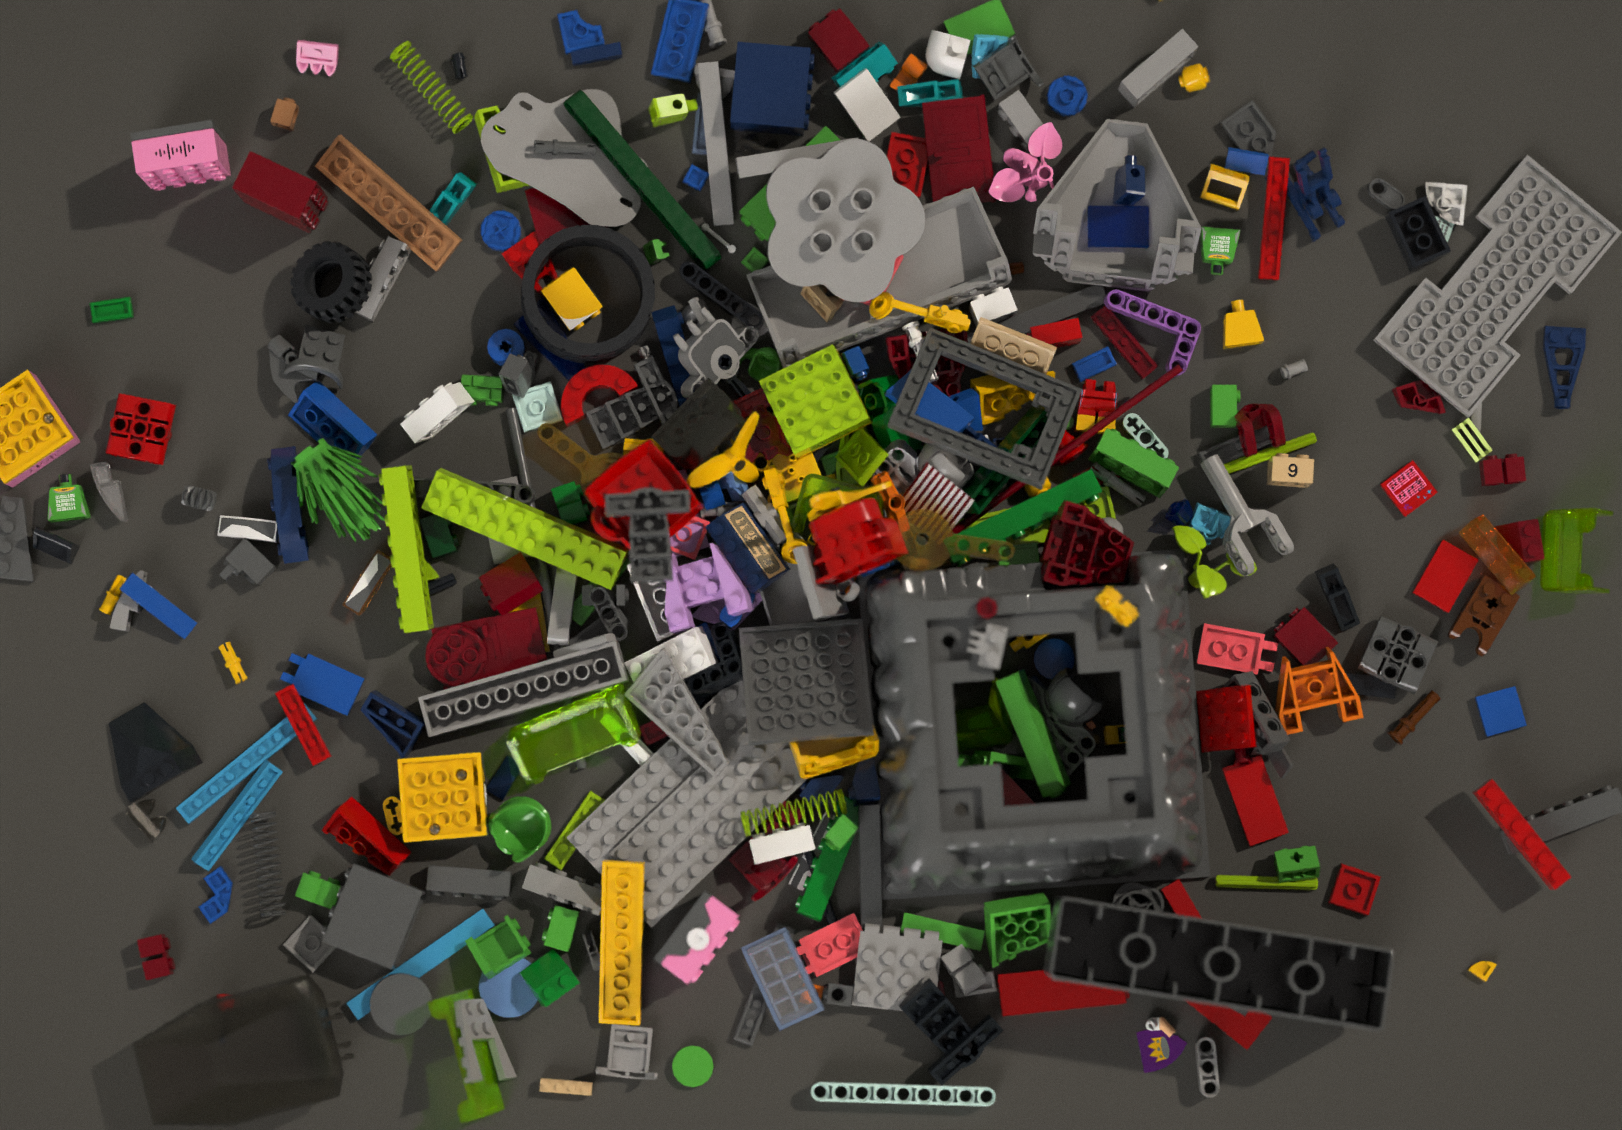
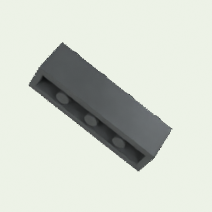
M428 865L426 890H431V895H443L444 892H452V896L464 897V893L472 894V898L484 899L485 895H493V900H505V896L510 897L512 872Z

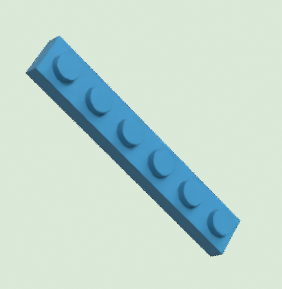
M265 760L191 860L209 871L283 771L268 760Z

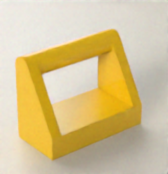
M1211 164L1200 198L1239 210L1250 176ZM1211 178L1240 187L1241 191L1238 200L1234 201L1207 192Z

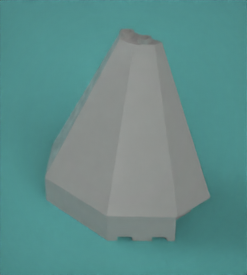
M1106 119L1037 208L1033 230L1034 243L1032 254L1035 257L1039 256L1044 259V264L1054 272L1059 271L1062 274V278L1067 282L1151 291L1155 289V285L1160 283L1165 285L1177 280L1179 275L1193 273L1194 253L1197 250L1202 228L1148 124ZM1127 155L1136 156L1137 165L1145 167V196L1132 207L1113 204L1116 171L1124 165L1125 156Z

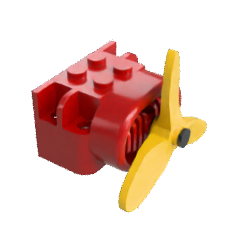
M891 481L849 492H841L840 487H837L810 499V505L813 509L809 511L807 516L810 521L809 529L816 545L814 549L816 560L812 563L814 567H819L822 578L815 580L816 584H840L908 554L897 522L892 518L882 517L876 499H860L866 495L891 487Z

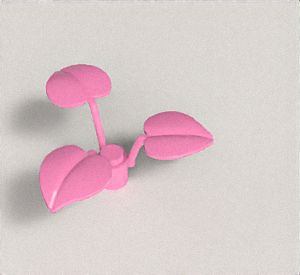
M1051 122L1038 127L1028 141L1030 154L1034 157L1041 156L1042 166L1035 169L1033 176L1021 180L1019 173L1014 169L1005 168L1000 170L995 175L989 188V194L992 197L1003 202L1017 201L1025 194V188L1022 183L1037 179L1040 182L1049 181L1050 187L1054 188L1052 179L1053 169L1047 165L1044 157L1047 159L1057 157L1062 150V140Z

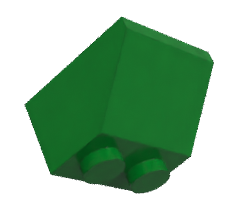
M551 949L519 972L542 1007L549 1006L580 983L569 966L554 949Z

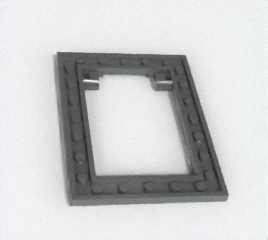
M929 328L887 427L1042 490L1082 389ZM940 355L1035 393L1036 395L1031 405L1036 408L1038 405L1044 406L1047 412L1046 417H1048L1037 447H1033L1031 450V448L1024 445L1015 444L1012 453H1008L915 415ZM1019 453L1024 454L1025 459L1018 457L1017 455Z

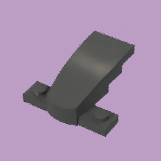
M653 356L634 364V368L643 385L642 388L625 393L623 396L608 401L604 405L585 413L602 450L637 434L657 421H660L668 439L688 430L677 408L675 391L663 379Z
M646 487L632 491V493L605 494L606 517L630 516L631 583L673 581L672 553L667 514L689 513L690 491H662L657 488Z

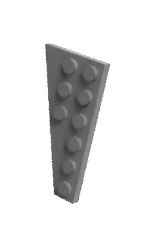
M663 648L624 695L716 778L729 764L730 760L666 649Z

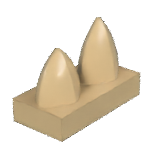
M823 284L803 286L801 295L826 322L832 320L835 312L841 307L843 299L835 295L827 297L825 295L827 288Z

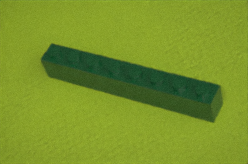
M1032 405L997 448L1008 453H1012L1015 444L1024 445L1031 448V450L1033 447L1036 448L1048 420L1045 407L1038 405L1036 408ZM1019 453L1017 455L1018 457L1025 459L1024 454ZM981 466L970 481L961 489L975 500L965 513L980 514L1011 477Z

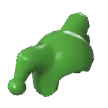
M771 347L750 348L739 360V365L745 359L750 360L748 373L756 381L784 369L777 351Z

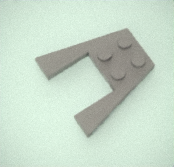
M463 999L454 1002L457 1027H461L462 1037L459 1038V1045L463 1046L465 1056L461 1058L462 1067H466L467 1077L464 1078V1082L475 1083L483 1080L473 1042L488 1041L499 1081L516 1078V1073L484 999Z

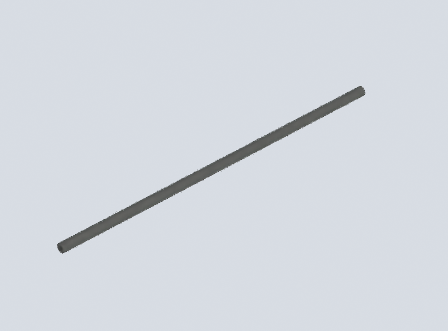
M516 408L506 409L520 483L521 485L532 487ZM528 489L523 490L524 500L529 499L530 491ZM535 501L531 504H528L529 506L536 508ZM535 558L540 584L544 589L542 595L549 625L553 593L547 562ZM557 644L552 645L553 651L563 648V646ZM566 699L563 702L577 770L587 768L574 699Z

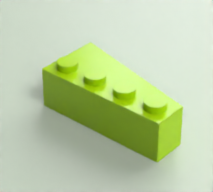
M497 105L477 110L474 119L480 139L486 122L500 112ZM498 125L493 126V129L498 133H506V130ZM486 156L497 193L529 186L524 182L498 172Z

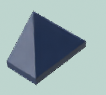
M507 755L489 783L487 791L504 800L525 765Z

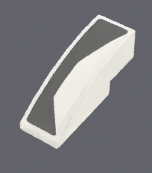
M220 515L217 536L278 543L279 535L276 521Z

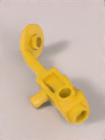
M882 292L879 296L875 297L869 306L870 315L875 319L885 318L893 308L924 316L923 322L947 328L951 333L967 331L970 326L968 315L962 314L960 310H949L946 305L941 307L930 305L926 309L895 300L888 292Z
M770 465L764 468L765 477L762 478L765 489H769L773 507L779 512L787 540L781 548L782 558L788 563L797 564L793 549L809 545L802 539L794 538L786 510L789 506L782 485L786 483L783 473L777 470L776 465Z

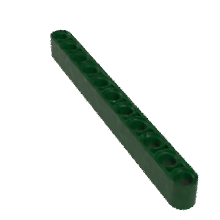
M578 90L563 102L569 114L591 140L596 143L597 147L697 265L706 271L718 262L722 257L717 248L582 90Z

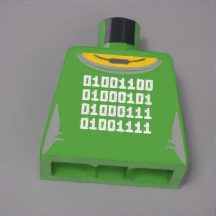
M1201 227L1200 245L1202 262L1211 263L1212 275H1223V265H1231L1233 262L1240 230Z
M71 474L59 475L60 487H52L49 491L48 521L54 523L91 518L82 486L72 485Z

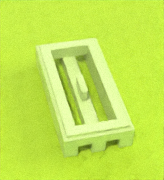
M1469 418L1452 429L1475 463L1493 451ZM1466 424H1468V426L1474 432L1476 437L1485 447L1486 451L1483 452V450L1480 448L1478 443L1475 441V439L1472 437V435L1465 427ZM1460 428L1480 455L1478 457L1458 432Z

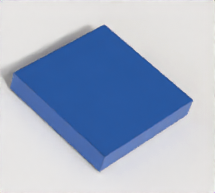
M1515 686L1475 697L1486 737L1527 726Z

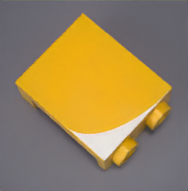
M573 266L540 290L569 331L572 329L576 331L584 325L583 321L588 317L593 319L601 313L599 309L603 307Z

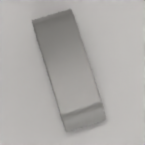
M1202 1036L1195 1042L1198 1085L1200 1092L1204 1096L1212 1098L1218 1094L1220 1088L1216 1046L1211 1038ZM1204 1040L1210 1042V1049L1206 1052L1200 1049V1044ZM1210 1061L1212 1063V1070L1205 1073L1202 1070V1065L1204 1062ZM1207 1082L1214 1084L1212 1093L1204 1091V1085Z

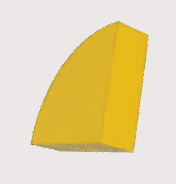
M1479 961L1471 965L1468 971L1486 982L1497 964L1490 961Z

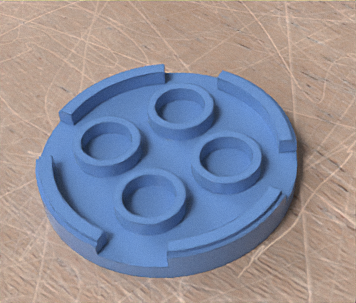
M523 958L490 980L482 972L479 981V993L481 999H484L487 1008L498 1016L512 1018L527 1013L535 1006L538 1000L519 974L531 962Z

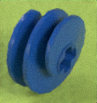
M502 329L492 334L488 341L487 349L491 359L503 367L509 354L523 356L525 345L518 333L513 330ZM504 344H508V346L511 347L508 348L509 352H505L503 349H501L504 348Z

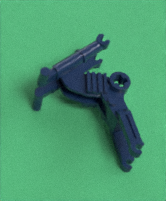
M1325 147L1318 150L1321 164L1320 171L1314 174L1307 165L1317 157L1312 150L1303 158L1295 161L1294 168L1298 180L1293 184L1288 177L1287 196L1308 229L1313 242L1321 237L1320 232L1312 221L1324 215L1320 204L1324 205L1337 228L1345 223L1343 217L1335 209L1342 205L1341 199L1335 189H1330L1329 187L1333 174L1330 156L1327 155Z

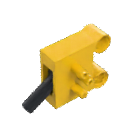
M832 443L800 459L792 453L787 457L777 454L772 460H766V467L771 464L776 465L777 470L783 473L786 483L782 485L788 504L826 489L817 463ZM759 453L756 459L752 462V464L757 468L758 472L762 474L764 473V468H758L755 465L758 459H765L764 455L762 453ZM769 494L767 501L771 503V496Z

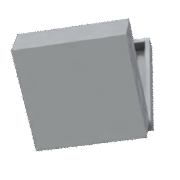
M816 545L794 548L793 552L797 564L786 562L791 570L760 592L770 626L823 622L849 613L846 601L836 594L835 588L837 584H816L815 580L822 578L819 567H814L812 563L816 560L814 554Z

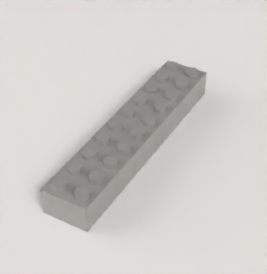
M612 641L418 697L428 736L434 738L629 682V677L619 642Z

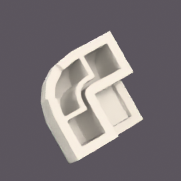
M931 30L926 48V60L929 67L940 75L960 80L971 40Z

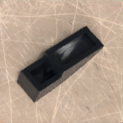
M1333 563L1315 571L1324 596L1341 632L1361 624L1338 567Z

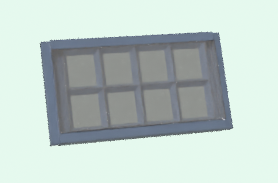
M786 927L741 948L779 1030H783L825 1010Z

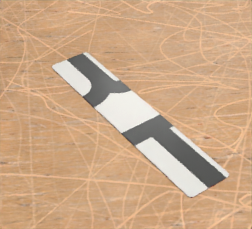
M827 812L824 813L812 836L815 845L814 852L817 858H819L822 851L818 848L822 838L828 832L826 828L829 820L835 819V816L832 814L828 818ZM804 854L789 881L791 886L801 891L804 890L803 885L807 876L811 877Z

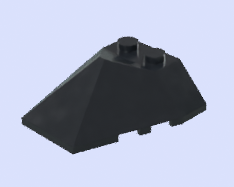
M145 702L109 722L121 788L131 804L149 795L150 791L179 774L187 773L203 763L194 746Z

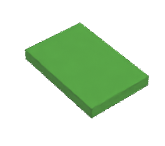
M1000 0L989 1L943 21L948 34L971 40L966 56L972 54L974 34L1005 37L1015 35Z

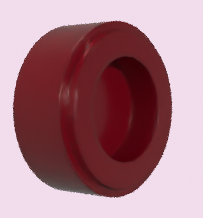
M989 597L980 599L976 605L977 614L985 619L993 617L997 612L996 602Z

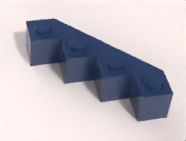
M675 305L651 312L684 421L708 415L706 406H709L706 395L701 399H686L681 394V386L690 376L679 361L678 352L680 347L673 338L675 334H679L685 340L680 325L684 324L681 312L677 313Z

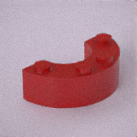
M593 365L579 371L567 383L561 399L562 416L567 428L585 419L583 412L584 401L591 392L605 388L616 392L621 397L625 393L639 389L635 380L624 370L611 365Z

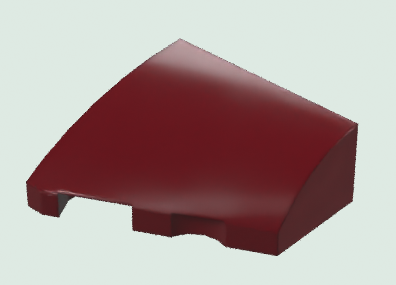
M1422 380L1392 389L1394 397L1401 408L1438 414L1446 413L1441 396Z

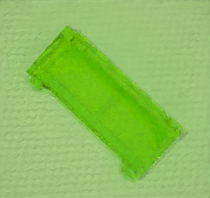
M623 683L510 728L506 743L527 785L531 783L538 784L545 779L544 777L548 772L618 744L631 747L638 743L641 731L630 700L624 695L626 689Z
M472 989L427 1002L430 1013L434 1018H446L463 1082L464 1078L467 1077L466 1067H462L461 1058L465 1056L463 1046L459 1045V1038L462 1037L461 1027H457L454 1002L463 999H475ZM487 1041L473 1042L483 1080L475 1083L464 1082L468 1100L462 1101L458 1106L460 1123L475 1120L505 1109Z

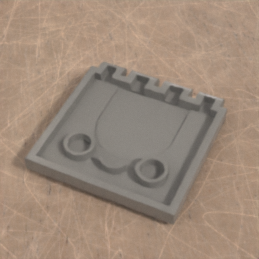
M865 923L864 931L860 930L851 1005L902 1011L898 1005L928 978L936 986L938 985L943 940H939V931L925 930L924 938H921V929L904 928L903 935H900V927L884 925L883 933H879L880 925Z

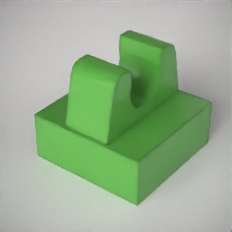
M659 239L651 240L643 245L646 259L650 265L656 264L669 256V253L662 252V247L666 246V243L659 241Z

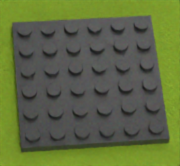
M862 619L739 628L749 745L874 735Z

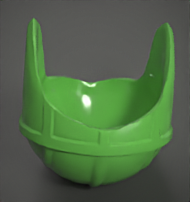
M517 796L506 800L496 811L490 814L488 821L489 831L493 835L497 847L507 855L513 854L512 860L517 863L533 855L547 842L551 833L549 813L539 802L524 796Z

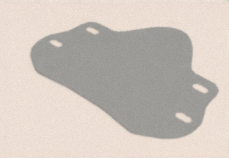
M598 89L583 90L622 136L618 109L612 97ZM521 92L512 98L503 111L494 115L486 122L481 133V144L484 153L498 172L534 187L565 205L591 225L616 227L627 224L636 216L640 208L641 197L597 145L594 146L596 147L595 156L557 154L555 156L552 153H534V140L553 141V139H557L562 142L593 143L591 138L564 107L563 102L573 94L553 103H544L528 93ZM520 101L530 104L532 110L529 111L521 107ZM498 125L506 130V133H498L493 129V126ZM620 198H625L632 202V207L622 204Z

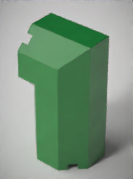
M897 375L870 379L859 384L857 388L859 396L872 420L871 426L876 440L882 448L885 449L896 439H902L917 454L920 453L923 448L920 440L887 427L896 403L885 396V394L899 380ZM899 449L894 450L898 454L903 453V451Z

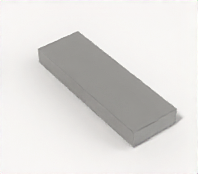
M613 633L603 634L554 650L553 655L554 658L617 640Z

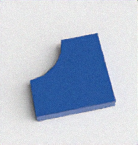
M577 10L557 14L566 54H571L572 51L605 45L601 25L586 23L579 16Z

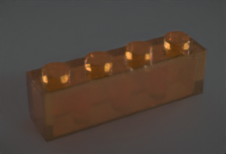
M1484 514L1471 520L1459 532L1461 537L1511 595L1524 589L1536 577Z

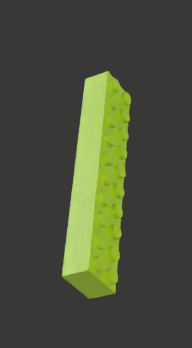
M443 468L436 471L422 505V509L610 590L614 587L629 552L627 547L609 541L597 534Z

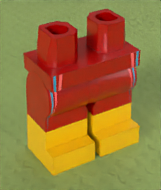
M1085 379L1079 396L1075 424L1076 432H1085L1095 425L1096 413V423H1098L1117 409L1118 393H1115V382L1104 381L1103 391H1095L1096 380ZM1116 420L1096 434H1103L1106 428L1115 429Z

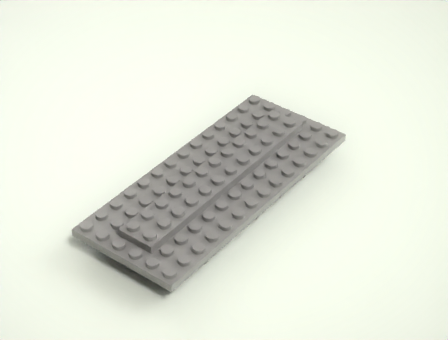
M743 680L719 691L701 709L730 760L718 777L712 776L680 745L670 738L566 837L601 875L603 860L645 862L643 919L651 928L746 838L741 820V811H745L747 817V810L749 809L755 820V808H758L763 818V806H766L769 814H771V804L777 809L779 802L783 803L807 780L802 779L799 775L789 742L749 745ZM765 809V819H766V818L768 817V814H767L766 809ZM757 811V822L759 826L762 822ZM749 813L750 831L752 833L755 830V826Z

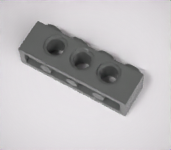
M1253 671L1233 675L1224 687L1251 686L1255 740L1261 755L1280 751L1291 740Z

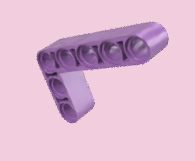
M1116 289L1110 291L1104 297V305L1109 310L1177 335L1165 369L1168 372L1172 369V363L1177 362L1183 371L1175 377L1180 376L1186 371L1201 331V325L1197 320ZM1111 295H1116L1119 298L1118 305L1110 302ZM1130 302L1137 304V312H1132L1129 309ZM1150 309L1156 312V319L1149 318L1148 311ZM1168 317L1175 319L1176 324L1174 327L1167 324ZM1187 324H1191L1194 327L1195 331L1193 334H1189L1186 331ZM1180 343L1186 344L1188 348L1186 353H1182L1179 350Z

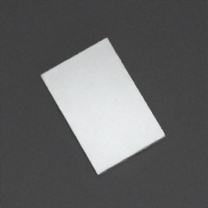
M866 68L833 92L866 141L872 140L901 118Z

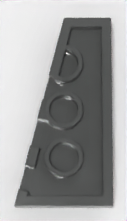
M2 496L0 509V578L35 582L32 571V556L30 555L24 498Z

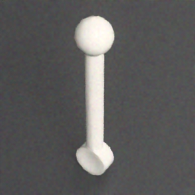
M707 223L702 224V230L707 231L712 236H714L718 241H720L724 246L728 248V251L730 253H734L736 251V247L734 245L728 244L724 239H722L713 230H711Z

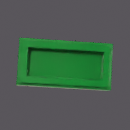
M131 297L90 302L92 323L134 318Z

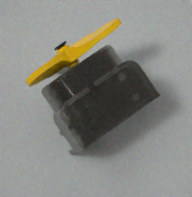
M709 377L651 436L680 466L692 471L687 478V484L693 488L716 481L730 471L738 479L747 483L756 482L759 478L757 468L745 458V452L752 441L759 415L754 412L746 420L741 415L740 408Z

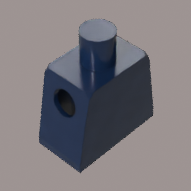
M1127 155L1125 156L1124 165L1116 171L1113 204L1132 207L1145 196V167L1137 165L1136 156Z

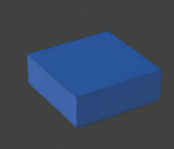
M691 164L682 182L701 192L709 177V172Z

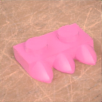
M298 40L296 64L301 73L305 72L310 63L311 70L317 75L322 69V65H324L325 72L328 76H331L338 64L339 45Z

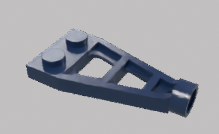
M1544 327L1543 350L1554 397V408L1556 409L1571 408V395L1585 351L1586 328ZM1557 348L1571 349L1573 351V357L1569 365H1559L1555 357V350ZM1557 370L1570 372L1568 385H1559L1557 383Z

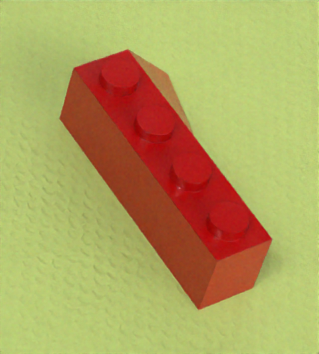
M350 797L335 811L322 829V832L325 834L331 833L334 835L336 841L340 844L346 843L352 847V852L358 856L364 855L367 857L369 863L389 876L412 853L353 797Z

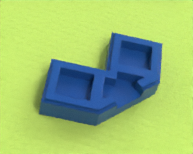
M222 866L203 878L215 894L198 907L210 924L229 910L233 882Z

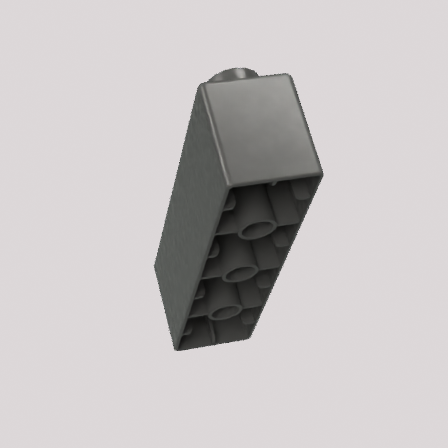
M1057 896L1053 903L1043 972L1054 980L1381 1031L1385 1025L1395 954L1392 949Z

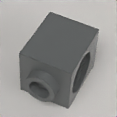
M829 982L828 987L824 986L823 999H827L826 1004L851 1007L854 986ZM839 988L844 992L841 1000H834L832 998V991Z

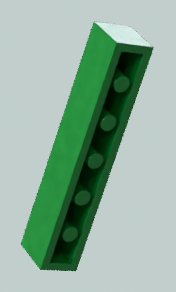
M844 796L847 807V814L845 816L858 827V806L854 807L853 801ZM837 800L836 803L838 816H835L834 820H829V823L826 828L827 831H829L831 827L836 823V821L843 815L839 805V800ZM854 836L840 852L837 849L833 851L825 843L827 840L822 838L818 848L822 850L819 858H814L811 869H814L811 877L807 876L803 888H806L804 896L799 895L795 907L799 908L797 913L818 922L821 921Z

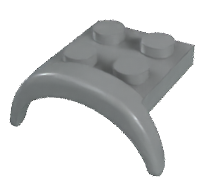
M612 1024L607 1068L596 1067V1073L630 1079H657V1073L649 1072L653 1028Z

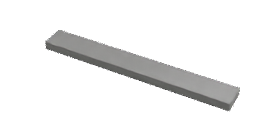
M718 61L698 63L714 226L734 224L719 63Z

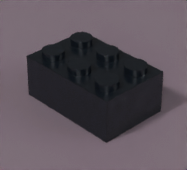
M1426 196L1386 214L1385 219L1410 272L1445 257L1451 252Z

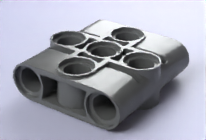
M1381 616L1357 669L1381 679L1384 683H1390L1415 694L1438 641L1415 631L1411 626H1404ZM1398 627L1399 629H1398V631H1397V633H1396V636H1395L1394 640H1392V637H1393V635H1394V633H1395V631H1396V628ZM1401 633H1409L1411 640L1404 641L1401 638ZM1418 636L1419 638L1414 646V649H1412L1416 637ZM1381 642L1384 650L1377 651L1374 648V643ZM1393 651H1400L1403 658L1400 660L1394 658ZM1412 659L1420 660L1421 668H1415L1412 665ZM1382 660H1383L1384 663H1383V665H1382V667H1381V669H1380V672H1379V674H1378L1377 671H1378V669H1379V667H1380V664H1381V662H1382ZM1385 669H1392L1395 676L1388 678L1385 675ZM1402 669H1403V670H1404V671H1403V674H1402V676H1401V678H1400V680H1399V683H1397V680H1398V678H1399V676H1400V673H1401V671H1402Z

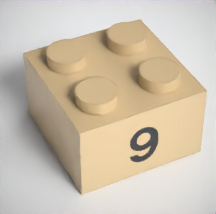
M1276 453V456L1268 460L1267 485L1308 488L1313 484L1314 459H1309V455H1297L1293 458L1288 457V454Z

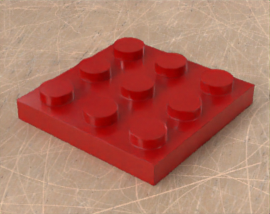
M1250 685L1196 691L1202 752L1256 747Z

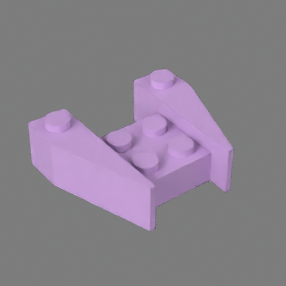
M714 543L710 544L713 556L679 566L677 558L672 556L673 581H666L665 615L669 630L672 633H681L695 627L690 608L719 599H725L729 615L737 616L754 611L747 588L719 546Z

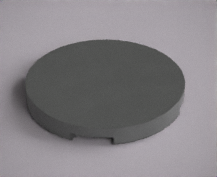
M394 973L388 975L377 983L371 994V1015L376 1024L390 1034L407 1035L416 1032L425 1025L431 1015L432 996L430 990L420 978L411 974Z

